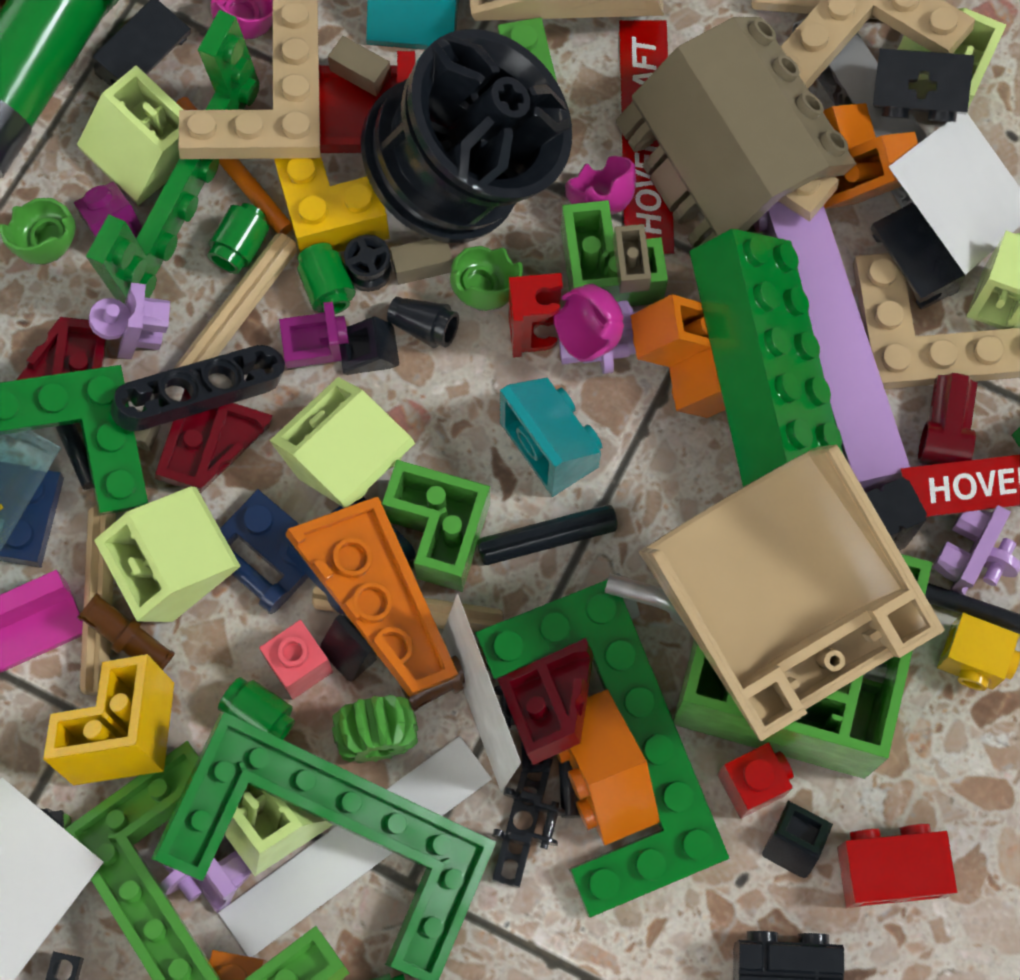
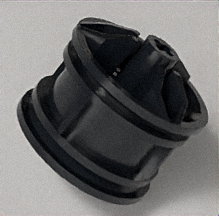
M480 29L454 31L434 41L420 55L408 79L392 86L375 101L364 120L361 133L362 162L369 183L381 203L397 220L416 233L433 240L448 243H463L477 240L495 230L509 216L517 202L536 196L556 181L567 164L572 147V123L568 105L558 83L549 70L534 54L516 41L501 34Z

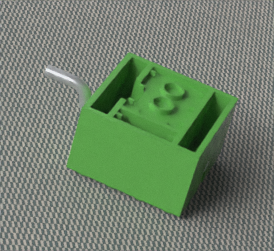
M901 554L925 595L933 562ZM609 574L604 593L663 609L670 614L673 621L687 628L661 587ZM694 639L673 721L676 726L753 748H758L769 742L774 753L781 751L785 757L865 779L889 758L913 650L901 658H890L807 708V714L760 741Z

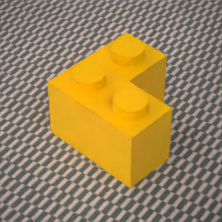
M321 154L320 158L274 159L299 252L318 243H329L333 250L342 252L345 251L346 246L352 239L366 234L377 236L382 240L390 239L385 207L375 194L367 176L330 186Z
M148 654L102 662L96 706L50 714L43 760L73 786L164 772L174 682Z

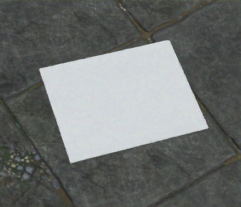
M968 113L966 115L957 114L956 122H946L889 166L892 173L965 275L997 247L1005 231L1013 233L1020 227V187Z
M457 593L442 634L450 656L456 655L462 666L465 678L463 691L502 793L521 764Z
M4 778L0 779V980H15L103 864V861Z

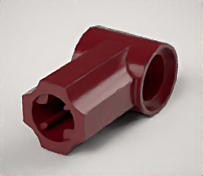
M951 373L936 377L933 386L929 420L924 425L918 448L919 463L934 465L972 460L976 432L971 429L978 382L971 380L968 375Z

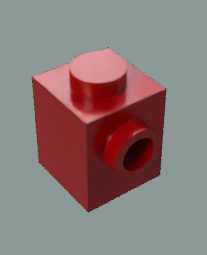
M769 742L724 764L717 774L740 819L784 798L793 789L789 780L794 778V774L788 760L781 751L774 753Z

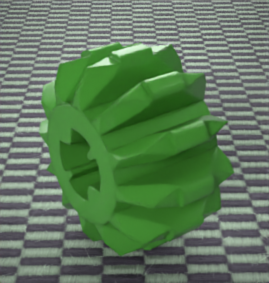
M390 694L384 697H377L375 695L369 699H358L353 704H345L332 716L334 743L342 760L348 762L355 761L361 764L367 761L377 762L381 759H392L395 755L405 754L418 743L416 715L411 708L409 699L401 696L396 697Z

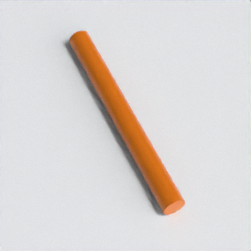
M182 97L176 102L183 110H198L188 97ZM219 159V164L251 203L266 215L265 220L277 234L283 233L287 235L293 229L291 221L239 159Z

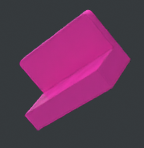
M57 569L0 595V673L82 636L83 621L77 618L80 611L67 581Z

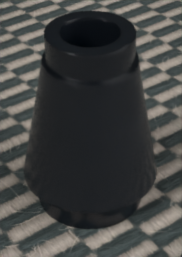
M396 296L388 308L387 321L432 348L438 346L446 348L452 343L457 333L459 314L452 311L449 304Z

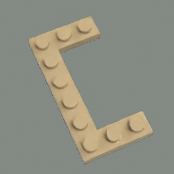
M273 0V110H179L178 149L180 159L320 158L318 0Z
M821 0L780 47L786 56L790 57L797 64L800 71L799 76L806 87L809 88L871 16H874L931 52L951 54L955 52L972 32L975 19L944 0ZM834 176L816 178L783 196L779 202L810 222L838 189L839 179Z
M890 254L855 256L852 264L861 320L884 389L934 385L938 375L951 373L968 375L975 382L1020 378V328L915 336L906 279Z

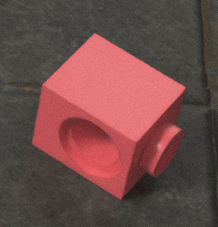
M301 619L259 647L266 662L292 700L333 673L328 658Z

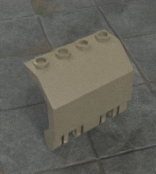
M732 17L679 45L632 95L633 101L616 119L617 126L625 139L629 140L628 143L634 152L645 150L655 140L658 141L659 146L645 160L642 166L646 173L651 175L650 180L669 211L673 212L672 215L678 224H685L694 219L700 212L705 217L687 238L692 248H696L732 228L747 231L783 196L816 178L845 175L856 165L848 151V144L845 138L838 131L834 130L823 113L824 107L821 101L814 94L810 93L799 76L800 71L797 64L790 57L786 56L775 39L776 33L774 29L762 17Z

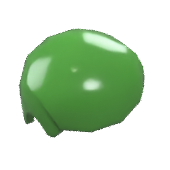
M35 198L22 205V207L14 206L10 223L8 225L0 224V235L5 246L14 255L29 264L45 265L57 261L69 249L76 233L75 220L69 209L53 198Z
M483 246L465 248L453 259L450 284L455 295L464 304L479 311L501 309L509 302V277L522 276L523 265L522 262L514 264L509 258L507 250L503 247L492 250Z

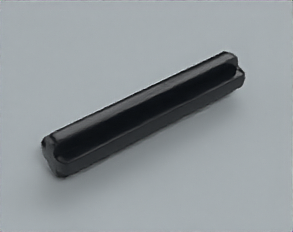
M607 504L480 538L478 540V550L484 565H491L615 532L618 527V520L613 506Z

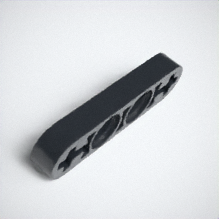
M256 345L130 381L121 385L116 390L110 411L114 422L125 430L133 432L142 431L264 394L275 389L279 384L284 372L285 362L282 355L274 348ZM254 364H258L260 368L253 370ZM269 368L270 372L269 374H266V372L263 369ZM216 373L223 374L232 381L233 386L227 389L217 388L212 385L208 376ZM170 386H180L188 391L191 398L182 402L175 401L166 394L165 389ZM127 401H131L132 404L134 405V406L125 407ZM144 405L142 412H138L135 408Z

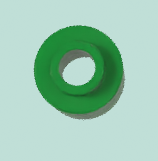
M242 203L241 206L231 205L208 243L210 246V250L207 253L209 260L219 268L233 274H239L243 267H248L270 230L269 225L265 221L266 215L259 208L249 203Z
M329 243L314 244L301 251L297 257L299 262L297 272L312 309L325 313L323 303L333 301L335 314L346 310L350 306V301L354 298L356 291L340 253L333 250Z
M241 677L237 678L226 690L218 704V711L226 712L282 740L289 734L295 722L290 717L293 706L255 680L247 682Z

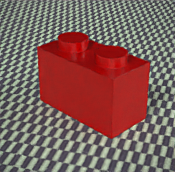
M930 824L900 827V835L881 837L880 829L850 832V840L843 842L837 847L846 908L942 899L958 893L948 832H931Z

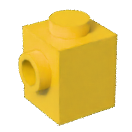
M962 613L951 624L937 669L958 676V682L968 688L985 691L987 688L993 690L1005 678L1011 680L1018 668L1020 652L1016 651L1015 647L1020 634Z

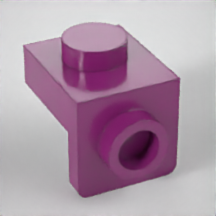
M114 181L90 189L84 197L73 202L81 218L95 238L108 214L125 221L135 238H137L142 229V225L131 204Z
M333 301L323 303L325 313L279 319L286 369L342 361L340 344L349 343L345 315L335 317Z

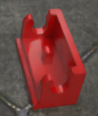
M562 273L509 277L508 317L513 358L522 357L523 352L546 351L557 345L558 339L556 337L549 336L541 339L534 334V330L540 325H554L553 317L560 311L561 289H563Z

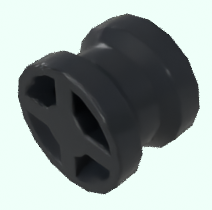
M366 234L360 235L349 242L345 248L344 259L346 270L353 286L367 292L376 291L384 287L390 280L392 273L389 247L384 240L377 236Z

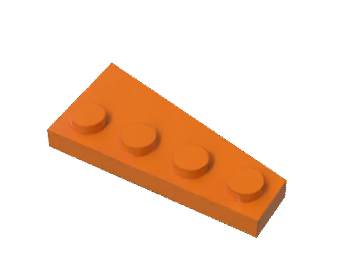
M378 496L287 529L286 537L409 697L453 680L458 675Z

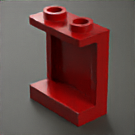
M397 51V65H390L391 77L377 97L331 72L329 65L319 64L320 153H361V133L368 111L385 91L408 79L416 63L415 51Z

